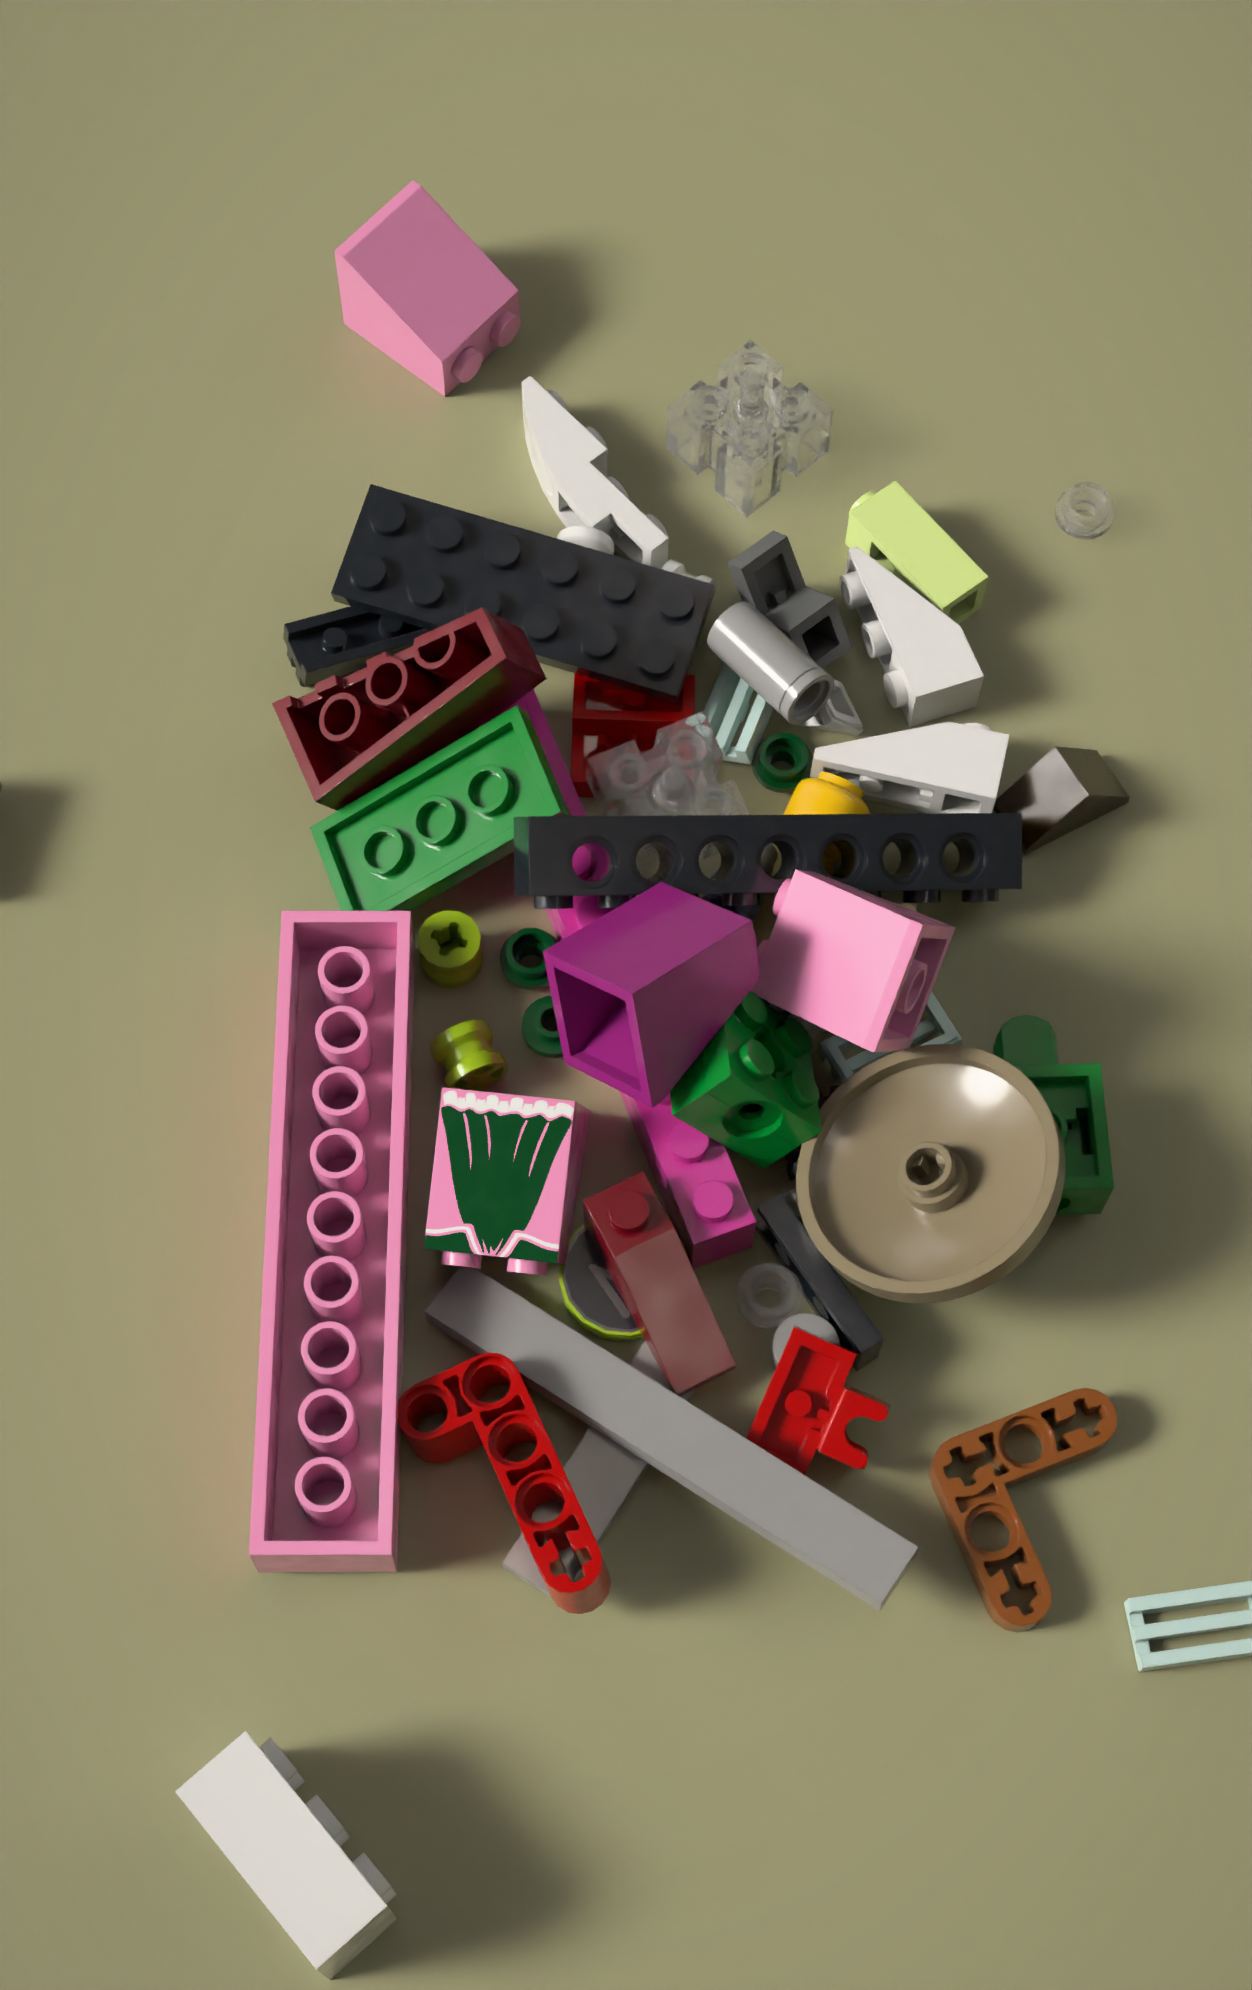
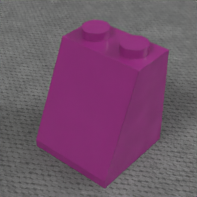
M660 882L544 950L543 955L564 1063L652 1108L661 1103L760 979L756 950L757 939L753 930L752 920Z

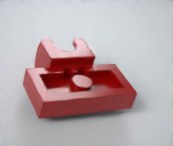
M795 1325L746 1439L803 1475L806 1474L816 1449L820 1453L851 1467L864 1470L868 1462V1451L865 1447L849 1438L846 1426L850 1420L861 1416L878 1422L883 1421L887 1418L891 1405L848 1384L844 1385L857 1352Z

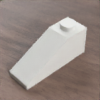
M944 722L817 747L813 756L810 778H817L820 772H828L842 777L861 788L864 792L862 800L926 814L992 813L997 797L1009 734L995 732L990 727L979 723L958 724Z

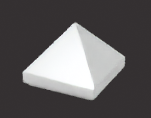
M834 680L832 694L822 709L811 719L802 723V727L858 736L864 731L863 725L842 682Z

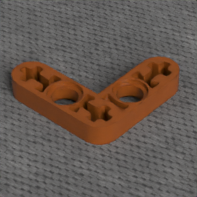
M1089 1388L1072 1390L952 1437L940 1445L931 1461L929 1470L931 1486L988 1614L997 1625L1005 1630L1017 1633L1029 1631L1045 1617L1051 1607L1052 1600L1050 1583L1007 1488L1091 1456L1106 1446L1116 1431L1118 1417L1113 1403L1098 1390ZM1075 1407H1080L1086 1416L1097 1414L1100 1421L1093 1430L1094 1437H1089L1083 1428L1065 1433L1059 1441L1060 1446L1064 1450L1057 1451L1053 1430L1071 1422L1076 1414ZM1045 1417L1051 1418L1052 1428L1044 1419ZM1016 1429L1029 1430L1040 1440L1042 1447L1041 1457L1032 1463L1026 1464L1015 1461L1006 1451L1004 1444L1005 1436ZM982 1442H990L993 1462L1003 1473L1002 1475H995L992 1462L975 1470L970 1479V1486H965L959 1477L947 1478L945 1472L952 1463L953 1455H958L963 1464L974 1462L983 1458L987 1451ZM987 1515L1001 1520L1006 1526L1009 1535L1007 1546L1000 1551L994 1552L985 1551L978 1547L973 1541L970 1532L971 1524L974 1520ZM1015 1554L1019 1555L1022 1563L1014 1564L1010 1573L1020 1590L1031 1588L1035 1593V1598L1027 1606L1029 1614L1022 1615L1021 1610L1017 1606H1010L1008 1608L1004 1606L1001 1599L1009 1591V1583L1001 1569L993 1577H990L986 1568L1001 1566Z

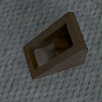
M1055 746L996 799L993 809L996 813H1022V852L1026 855L1127 804L1130 797L1097 750Z

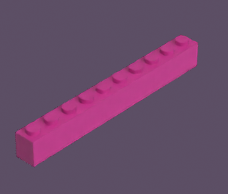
M532 689L502 713L516 705L528 712L570 815L586 816L534 689ZM587 844L581 845L575 851L572 859L573 869L582 880L590 878L597 868L596 853ZM597 895L573 896V908L545 910L557 940L560 942L616 908H598ZM619 1091L678 1237L684 1244L692 1268L694 1269L752 1248L756 1220L725 1146L673 1116L670 1092L661 1103L652 1108Z

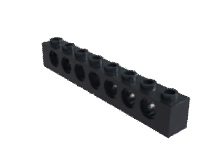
M1022 813L514 817V894L534 896V909L573 908V896L597 895L598 908H617L660 882L698 898L699 894L722 893V906L760 905V893H777L787 878L792 879L795 869L819 873L880 898L881 891H903V903L941 902V890H962V902L999 901V889H1022ZM891 842L898 847L901 855L900 865L892 875L887 872L883 864L884 851ZM950 842L957 847L959 852L958 866L951 874L946 870L943 863V853ZM647 843L656 849L660 860L657 872L649 879H645L639 873L636 866L637 854ZM709 843L718 849L721 856L720 868L711 878L706 877L699 866L700 853ZM770 843L777 846L782 858L778 872L772 877L764 872L761 865L762 852ZM830 843H834L839 848L842 858L840 868L832 876L826 872L822 862L824 850ZM583 844L589 845L597 856V868L594 874L586 880H582L576 875L572 865L575 851Z

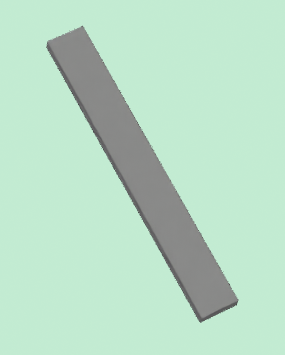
M460 1266L425 1310L426 1321L478 1355L490 1352L502 1354L511 1359L518 1368L525 1385L879 1612L916 1558L919 1547L478 1269Z

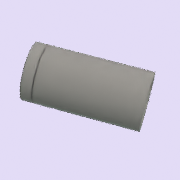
M742 601L729 607L719 616L710 629L707 638L708 648L790 724L798 725L808 721L822 709L830 698L834 688L833 677L750 602Z

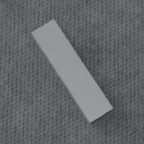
M644 1341L631 1361L630 1366L672 1391L646 1341ZM696 1389L680 1397L689 1402ZM590 1426L563 1469L599 1545L649 1464ZM557 1501L542 1503L533 1514L532 1520L542 1523L552 1521L560 1515L564 1504ZM521 1533L502 1562V1566L508 1572L551 1598L526 1540ZM570 1546L558 1553L571 1582H575L582 1569Z

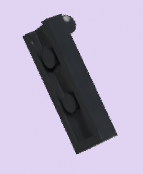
M349 606L284 624L283 639L287 645V657L291 666L296 668L295 674L302 687H310L333 675L342 676L357 672L367 667L366 660L385 651L392 655L413 646L414 638L432 630Z
M792 1189L782 1196L779 1193L757 1208V1212L762 1220L756 1223L755 1229L815 1314L824 1318L833 1326L838 1335L840 1345L857 1352L852 1365L853 1368L858 1371L878 1358L884 1339L803 1227L796 1189Z

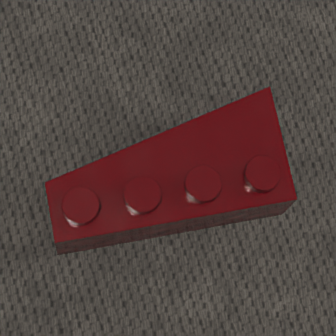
M482 607L414 638L413 646L394 655L385 651L366 660L367 667L344 678L333 675L314 684L315 691L298 699L289 695L272 703L315 802L338 811L491 721L547 678L524 631Z

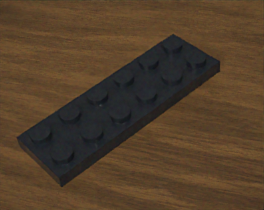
M370 484L331 595L335 602L429 630H434L483 607L521 628L539 663L678 704L715 594L714 584Z

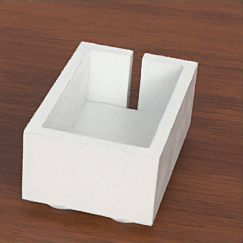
M245 1731L175 1792L315 1969L331 1980L397 1920L386 1905L397 1894L364 1852L353 1862L347 1857L340 1847L351 1837L317 1794L306 1804L296 1794L295 1790L305 1781L271 1737L258 1747Z

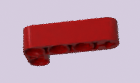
M489 1352L477 1355L407 1389L398 1400L397 1423L415 1455L425 1462L439 1464L450 1461L483 1445L551 1598L558 1607L574 1614L588 1613L602 1605L610 1590L611 1579L609 1570L518 1368L512 1360L498 1353ZM505 1385L510 1387L505 1397L497 1402L484 1403L480 1401L484 1391L492 1386ZM436 1413L447 1415L445 1422L435 1431H418L422 1420L429 1415ZM529 1442L536 1445L533 1454L524 1461L511 1462L505 1459L509 1450L516 1444ZM557 1501L564 1504L560 1515L554 1520L545 1523L532 1520V1514L542 1503ZM570 1546L585 1576L575 1582H571L558 1553Z

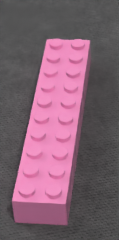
M411 911L281 912L249 1556L259 1573L397 1572L401 1429L397 1420L398 1400L402 1396L415 973V937Z

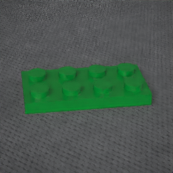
M516 705L314 824L310 829L341 911H411L514 852V817L571 815L529 714Z

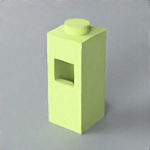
M896 480L877 493L875 491L865 493L853 504L849 511L845 544L849 548L859 547L957 624L981 609L989 576Z

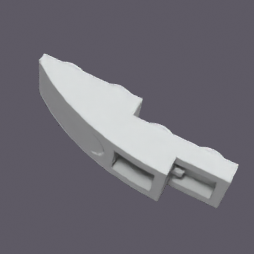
M531 376L521 382L522 408L526 444L538 481L556 515L566 528L586 526L603 531L611 537L614 542V549L623 558L662 569L668 562V533L663 524L654 515H644L629 500L626 490L614 477H607L608 447L602 436L590 426L585 428L570 414L564 400L555 391H546Z

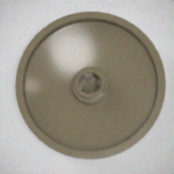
M951 1044L923 1045L900 1050L879 1058L850 1076L831 1094L820 1108L822 1132L802 1143L796 1172L798 1207L803 1224L820 1253L840 1275L860 1289L881 1298L905 1303H936L965 1297L996 1283L1012 1272L1030 1255L1048 1231L1061 1201L1066 1168L1065 1150L1060 1130L1052 1112L1035 1085L1020 1070L994 1054L972 1047Z

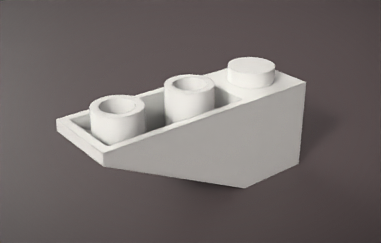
M859 547L850 548L848 550L845 574L840 575L839 578L841 594L849 610L856 608L863 623L861 625L862 640L868 655L872 659L878 657L885 672L883 675L884 689L893 708L901 707L909 727L976 707L984 675L961 626Z

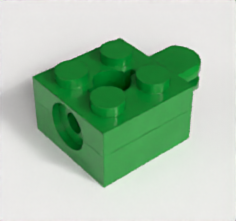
M749 991L670 1091L672 1115L765 1169L802 1145V1143L822 1132L818 1107L820 1095L814 1080L810 1053L812 1042L807 1030L799 1021L794 1018L785 1017L771 1008L768 1001Z
M1030 1015L1013 1017L1005 1022L998 1032L993 1045V1054L1016 1067L1035 1085L1057 1122L1065 1150L1066 1168L1062 1197L1056 1215L1101 1214L1114 1189L1101 1063L1059 1064L1056 1035L1050 1023Z

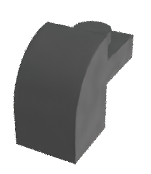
M773 530L727 563L742 599L739 602H750L820 667H826L852 648L835 598L805 585L786 535Z

